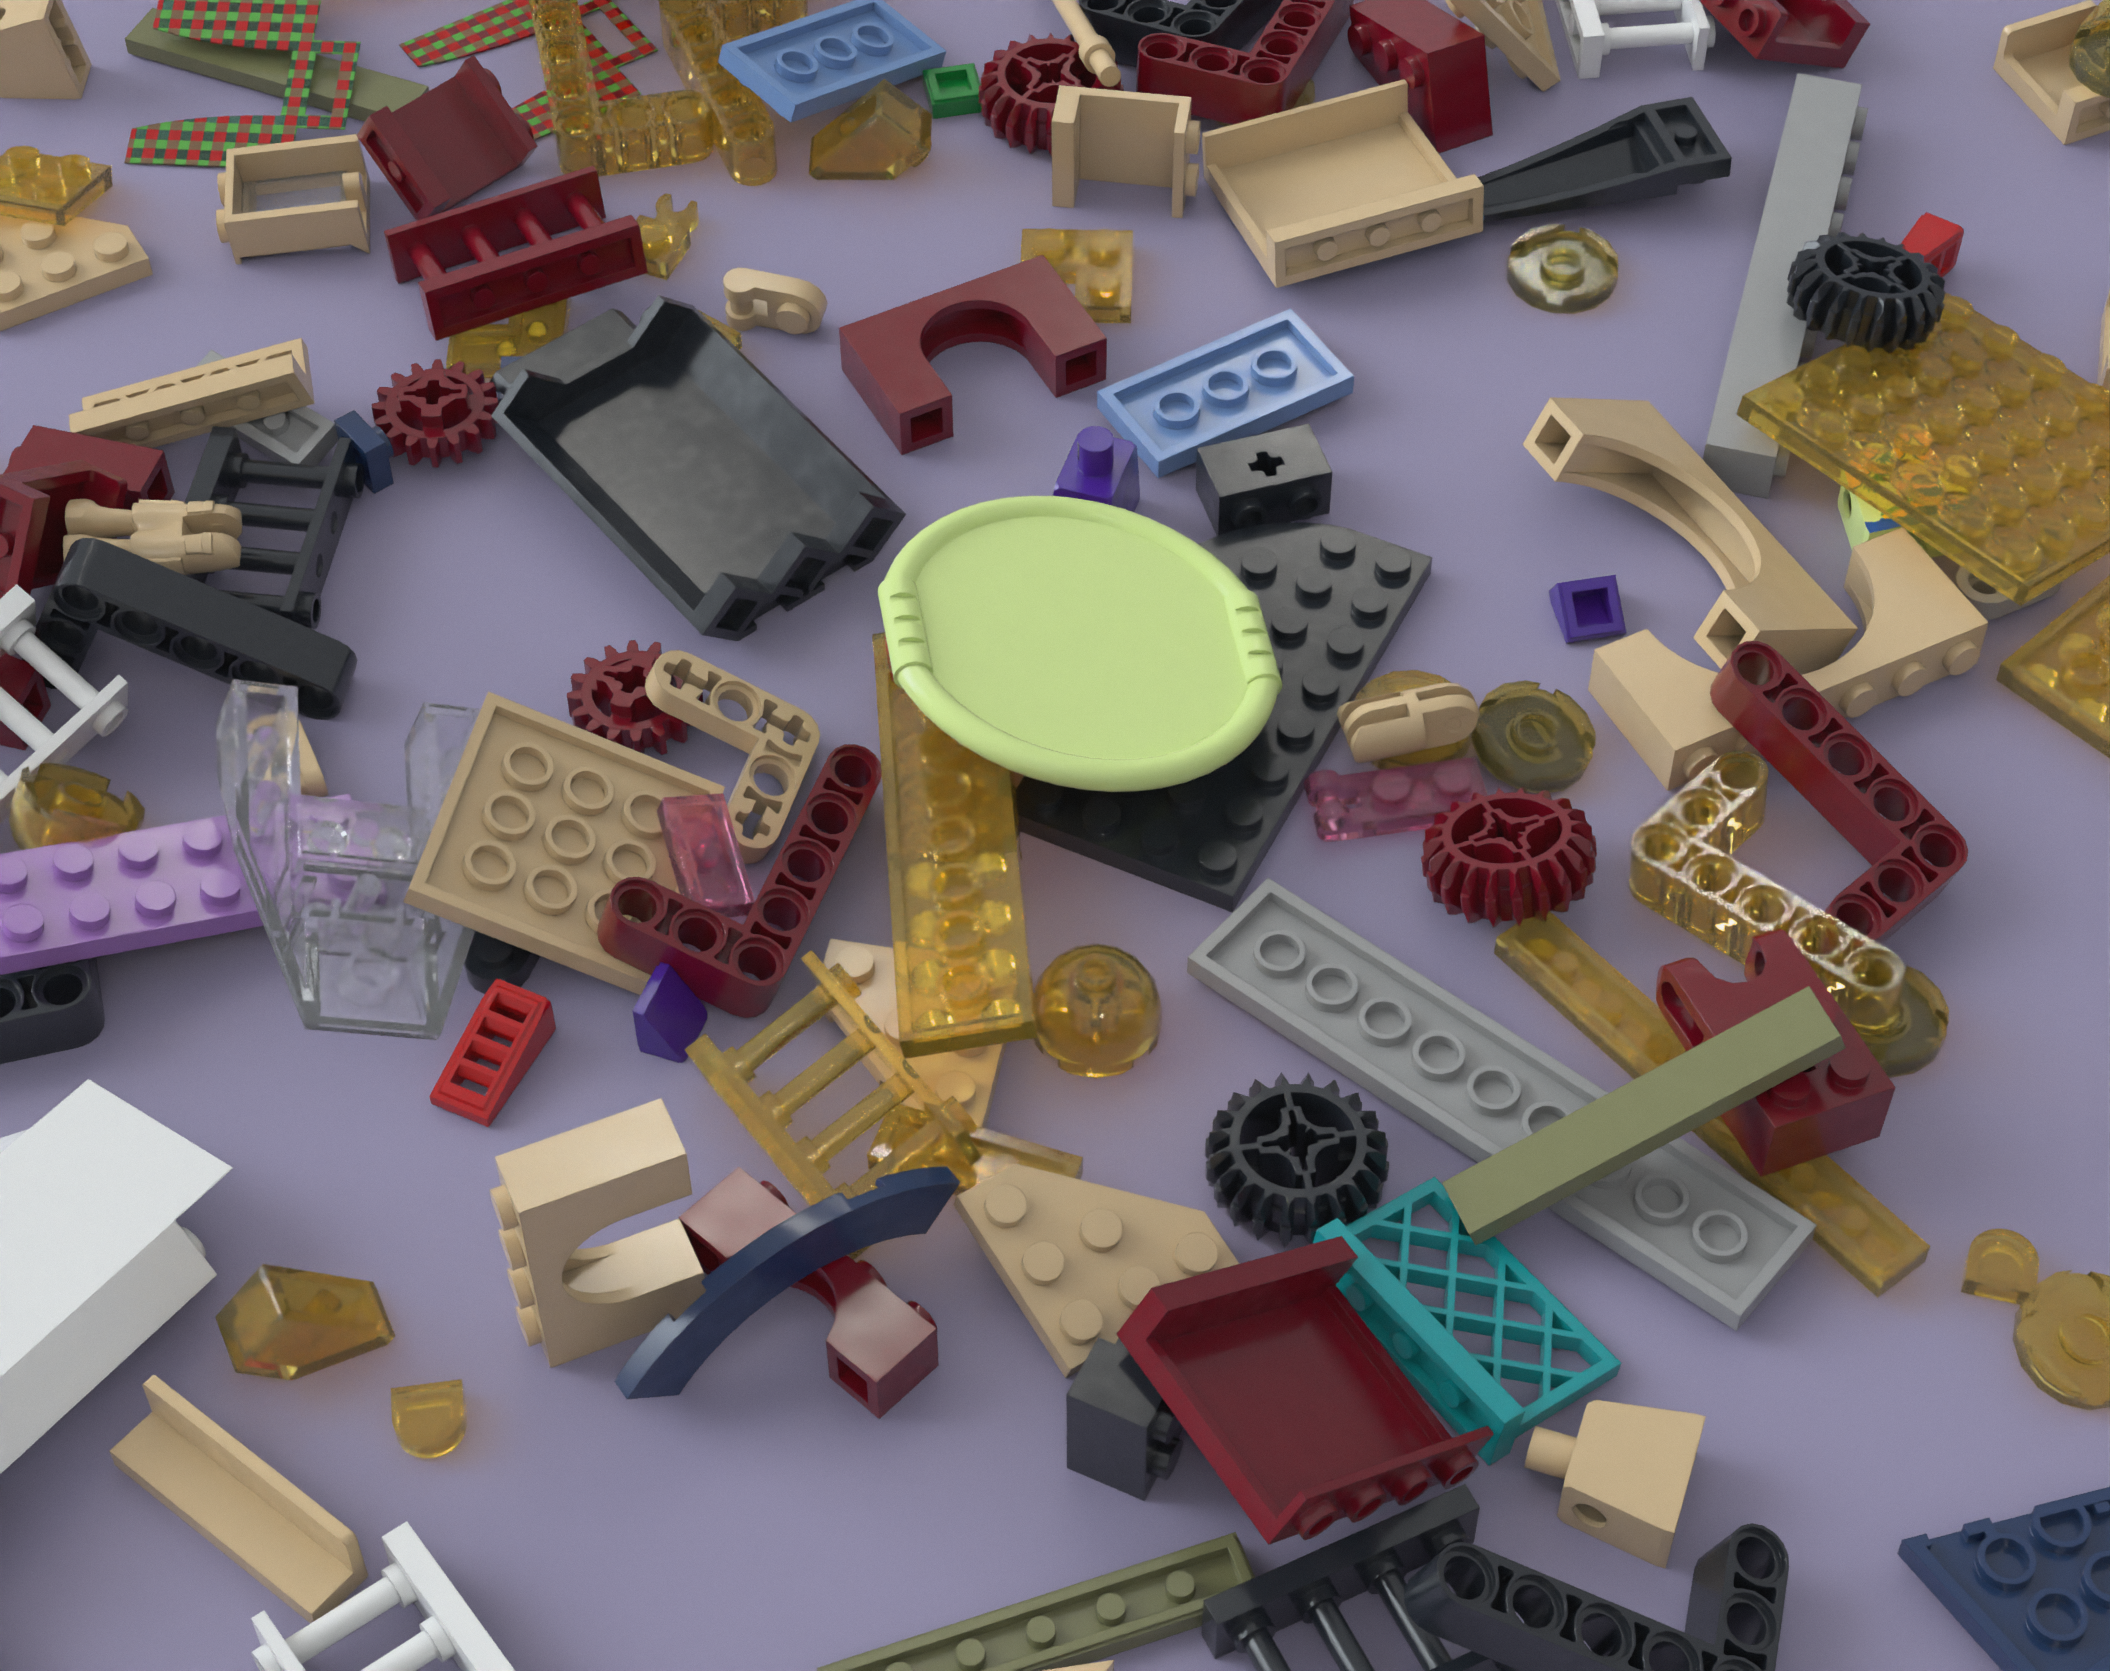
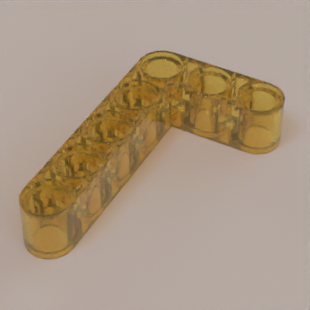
M528 0L531 27L558 164L564 174L594 166L598 177L691 164L703 161L710 156L714 150L711 107L707 96L695 90H677L598 101L578 0Z
M658 0L664 48L730 176L735 182L747 186H758L770 182L778 171L773 121L761 98L748 87L741 84L735 76L718 63L723 44L808 16V1Z
M1747 751L1724 753L1664 804L1632 835L1629 889L1632 896L1643 905L1745 965L1753 936L1775 929L1784 930L1792 938L1857 1032L1870 1035L1887 1032L1899 1020L1905 968L1901 958L1890 949L1730 857L1765 821L1769 769L1766 762L1756 754Z

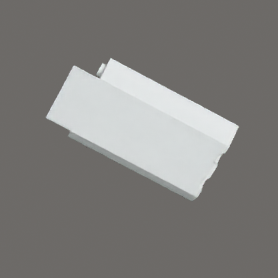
M89 1079L30 1129L0 1138V1474L217 1275L205 1259L206 1251L201 1241L190 1230L180 1226L176 1219L230 1172L233 1167Z

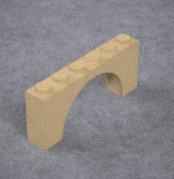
M1549 398L1522 445L1555 482L1579 484L1609 493L1650 513L1693 545L1719 575L1726 590H1723L1693 638L1720 669H1722L1734 649L1746 641H1759L1768 644L1779 652L1801 675L1819 670L1835 662L1840 657L1858 630V627L1649 401Z
M1901 527L1856 545L1852 549L1844 589L1858 609L1864 629L1863 637L1843 657L1819 670L1803 674L1802 676L1844 718L1858 717L1875 705L1897 696L1912 695L1926 684L1948 675L1955 676L1968 671L1978 662L1989 622L1908 531ZM1648 629L1594 649L1588 691L1667 791L1688 782L1703 781L1717 770L1742 760L1750 761L1761 756L1713 705L1710 689L1718 672L1708 670L1680 657L1656 639Z

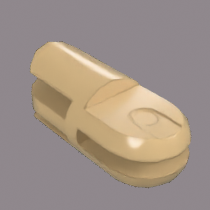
M1439 683L1350 701L1341 705L1337 712L1339 723L1355 762L1360 764L1456 743L1466 738L1476 728L1480 715L1472 693L1458 683Z

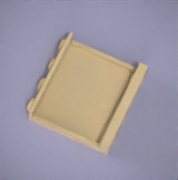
M1405 79L1202 133L1204 179L1276 288L1483 231V184L1475 174L1461 178L1455 177L1408 113V83Z

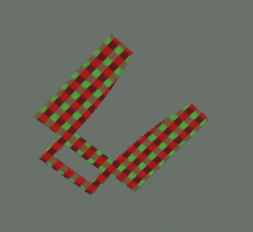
M506 0L399 44L417 67H422L497 48L556 26L593 67L536 94L512 108L514 113L520 114L530 125L533 132V140L640 96L639 90L618 68L658 51L611 0H591L567 11H564L555 0ZM600 9L636 48L613 57L578 18Z

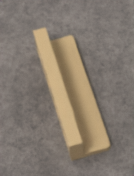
M152 1375L142 1384L152 1412L109 1451L116 1467L309 1623L314 1622L338 1607L368 1577L357 1537L352 1530L156 1375Z

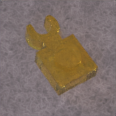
M665 193L656 202L655 218L639 215L636 221L641 232L648 270L646 274L668 280L691 246L690 232L698 226L699 214L698 204L692 200L684 210L673 212L672 195Z

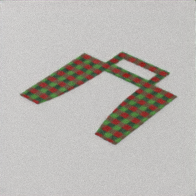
M159 0L153 29L221 45L293 51L281 116H217L184 119L132 128L124 163L226 167L227 149L295 141L297 128L345 130L361 42L314 40L321 0ZM317 54L342 55L331 116L305 115Z

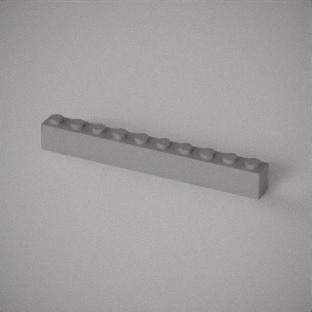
M1797 73L1703 455L1704 462L1735 493L1768 499L1773 476L1785 478L1792 443L1781 441L1782 435L1794 437L1801 403L1791 401V396L1803 398L1810 364L1799 361L1800 357L1812 359L1818 331H1810L1806 328L1807 321L1799 320L1793 316L1794 309L1786 303L1788 297L1787 286L1789 283L1787 278L1792 262L1796 261L1798 251L1803 250L1806 242L1817 241L1820 235H1830L1835 238L1838 232H1841L1844 214L1834 212V209L1846 210L1852 178L1842 175H1854L1860 148L1859 142L1850 140L1861 141L1868 108L1858 106L1862 84Z

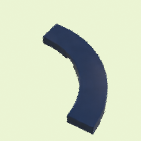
M948 1166L912 1169L877 1178L875 1185L878 1188L853 1198L847 1199L843 1193L839 1192L798 1212L746 1245L705 1277L701 1282L707 1291L677 1319L668 1313L635 1350L614 1382L626 1399L679 1395L710 1354L735 1329L767 1302L817 1269L859 1249L894 1238L926 1234L961 1182Z

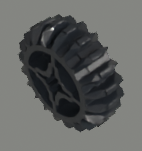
M1838 232L1835 238L1830 235H1820L1817 241L1806 242L1803 250L1798 251L1796 261L1792 262L1787 278L1789 283L1787 286L1788 297L1786 303L1794 309V317L1807 321L1806 328L1810 331L1823 332L1827 341L1837 339L1845 342L1847 348L1851 345L1864 347L1868 352H1871L1874 348H1881L1887 353H1893L1897 347L1909 350L1913 349L1915 343L1927 341L1929 334L1934 330L1936 322H1940L1945 306L1943 303L1946 293L1944 291L1945 280L1937 274L1938 268L1931 263H1925L1922 254L1906 251L1904 244L1894 245L1888 243L1884 237L1879 240L1868 238L1864 233H1860L1858 237H1855L1845 232Z
M1281 1072L1277 1080H1275V1086L1272 1088H1268L1255 1079L1252 1087L1249 1088V1097L1233 1092L1231 1100L1228 1101L1227 1110L1217 1111V1115L1213 1120L1212 1132H1209V1137L1206 1138L1205 1157L1208 1158L1205 1176L1209 1186L1214 1187V1199L1217 1202V1207L1230 1208V1218L1233 1220L1234 1227L1253 1221V1233H1255L1257 1241L1270 1231L1279 1233V1239L1284 1248L1293 1239V1235H1304L1307 1242L1313 1244L1316 1230L1336 1218L1346 1226V1223L1350 1224L1367 1215L1368 1208H1376L1377 1203L1380 1202L1384 1182L1388 1180L1389 1162L1386 1161L1388 1141L1386 1133L1378 1131L1379 1121L1376 1117V1111H1362L1359 1093L1342 1098L1339 1097L1340 1088L1336 1080H1333L1324 1088L1314 1086V1081L1309 1072L1303 1078L1301 1084H1289Z

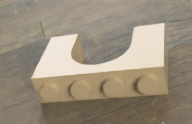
M662 1098L495 1156L501 1186L492 1188L489 1192L497 1218L502 1229L498 1230L510 1266L507 1269V1274L518 1306L515 1307L516 1315L528 1347L541 1343L550 1368L648 1333L668 1313L677 1319L706 1292L701 1282L704 1279V1272L680 1218L606 1245L577 1249L589 1237L615 1222L692 1195L687 1153Z

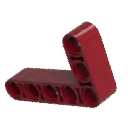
M1283 0L1250 53L1173 34L1154 33L1147 35L1138 44L1136 92L1192 97L1191 115L1232 125L1293 109L1350 16L1349 6L1354 4V0Z
M1746 641L1734 649L1712 682L1710 696L1713 705L1872 865V867L1833 899L1807 934L1806 944L1808 952L1817 964L1824 969L1834 972L1848 971L1858 965L1938 897L1966 863L1968 847L1960 832L1779 652L1766 643ZM1883 893H1885L1887 896H1889L1892 900H1890L1889 898H1887L1886 896H1884ZM1840 927L1848 931L1851 936L1844 933Z
M844 744L831 752L744 924L738 923L652 880L642 877H628L619 881L611 890L599 921L597 936L604 951L649 975H652L656 965L659 966L660 962L670 964L697 998L732 1015L752 1018L763 1014L771 1005L881 781L883 771L876 755L866 747L856 744ZM793 875L798 876V877H801V878H803L804 880H806L807 882L801 881V880L797 879L796 877H794ZM623 915L635 917L641 922L630 921ZM768 923L778 925L784 931L774 929ZM683 944L693 945L701 952L690 950ZM742 972L753 974L757 978H759L760 981L750 979Z

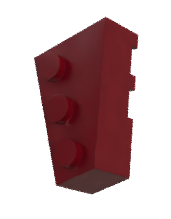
M1365 0L1349 6L1351 26L1348 28L1347 37L1355 57L1379 85L1403 79L1406 80L1408 83V113L1438 153L1493 135L1484 34L1426 0Z

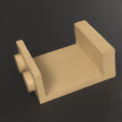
M1059 85L1052 118V206L1074 208L1080 179L1172 188V217L1183 218L1186 196L1196 197L1199 179V164L1190 163V154H1198L1201 128L1200 121L1191 120L1192 97Z

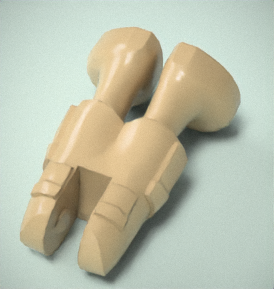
M73 499L68 501L65 508V523L68 535L63 537L64 560L70 546L76 540L95 538L185 576L187 574L222 571L240 566L241 545L237 538L242 533V514L239 509L233 506L215 504V501L208 500L204 502L189 501L186 504L184 501L139 499V503H133L132 510L102 507L89 499ZM131 536L130 539H111L114 537Z

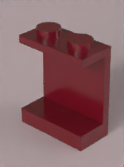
M474 55L464 61L454 77L394 112H391L388 106H385L371 114L356 135L416 221L448 211L520 168L538 147L533 140V132L528 122L520 114L514 113L502 96L501 86L495 75L489 69L483 68Z

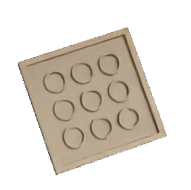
M488 691L403 902L641 995L651 975L614 958L604 951L598 941L597 929L611 890L623 879L642 877L687 897L725 787ZM623 915L630 921L641 922L635 917Z

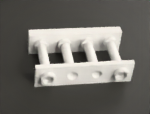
M1555 0L1578 79L1599 78L1602 55H1609L1610 49L1684 44L1693 71L1703 70L1707 48H1712L1715 44L1714 18L1712 15L1706 16L1703 5L1699 0ZM1674 11L1677 23L1609 28L1608 23H1601L1600 16Z
M17 584L0 599V657L6 652L9 655L19 654L81 710L54 734L0 686V721L35 751L9 776L0 769V824L97 734L102 737L109 735L122 723L128 714V709L126 708L128 706V682L120 675H117L99 692L34 635L36 632L35 625H37L35 600Z
M407 1521L381 1537L389 1561V1566L381 1570L383 1576L381 1580L284 1640L264 1610L251 1618L261 1644L260 1647L251 1652V1655L260 1671H306L302 1666L303 1663L398 1603L402 1608H406L412 1603L415 1604L425 1618V1621L419 1624L421 1632L360 1671H416L435 1658H438L443 1663L453 1657L462 1671H515Z

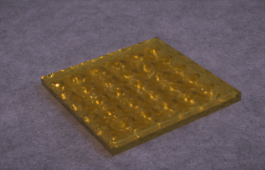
M1945 293L1943 300L1945 306L1940 322H1936L1934 330L1929 334L1927 341L1915 343L1913 349L1904 350L1897 347L1893 353H1887L1881 348H1874L1871 352H1868L1864 347L1851 345L1847 348L1846 344L1742 396L1736 415L2020 606L2110 553V392L2103 386L2090 383L2067 369L2059 358L2042 353L2019 338V335L2013 329L1996 324L1977 312L1970 302L1961 297Z

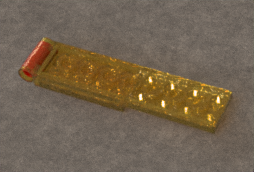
M885 632L872 634L875 662L898 1031L903 1057L907 1059L1038 1038L1020 861L1023 858L1014 772L979 756L959 744L924 715L904 689L898 687L894 682Z

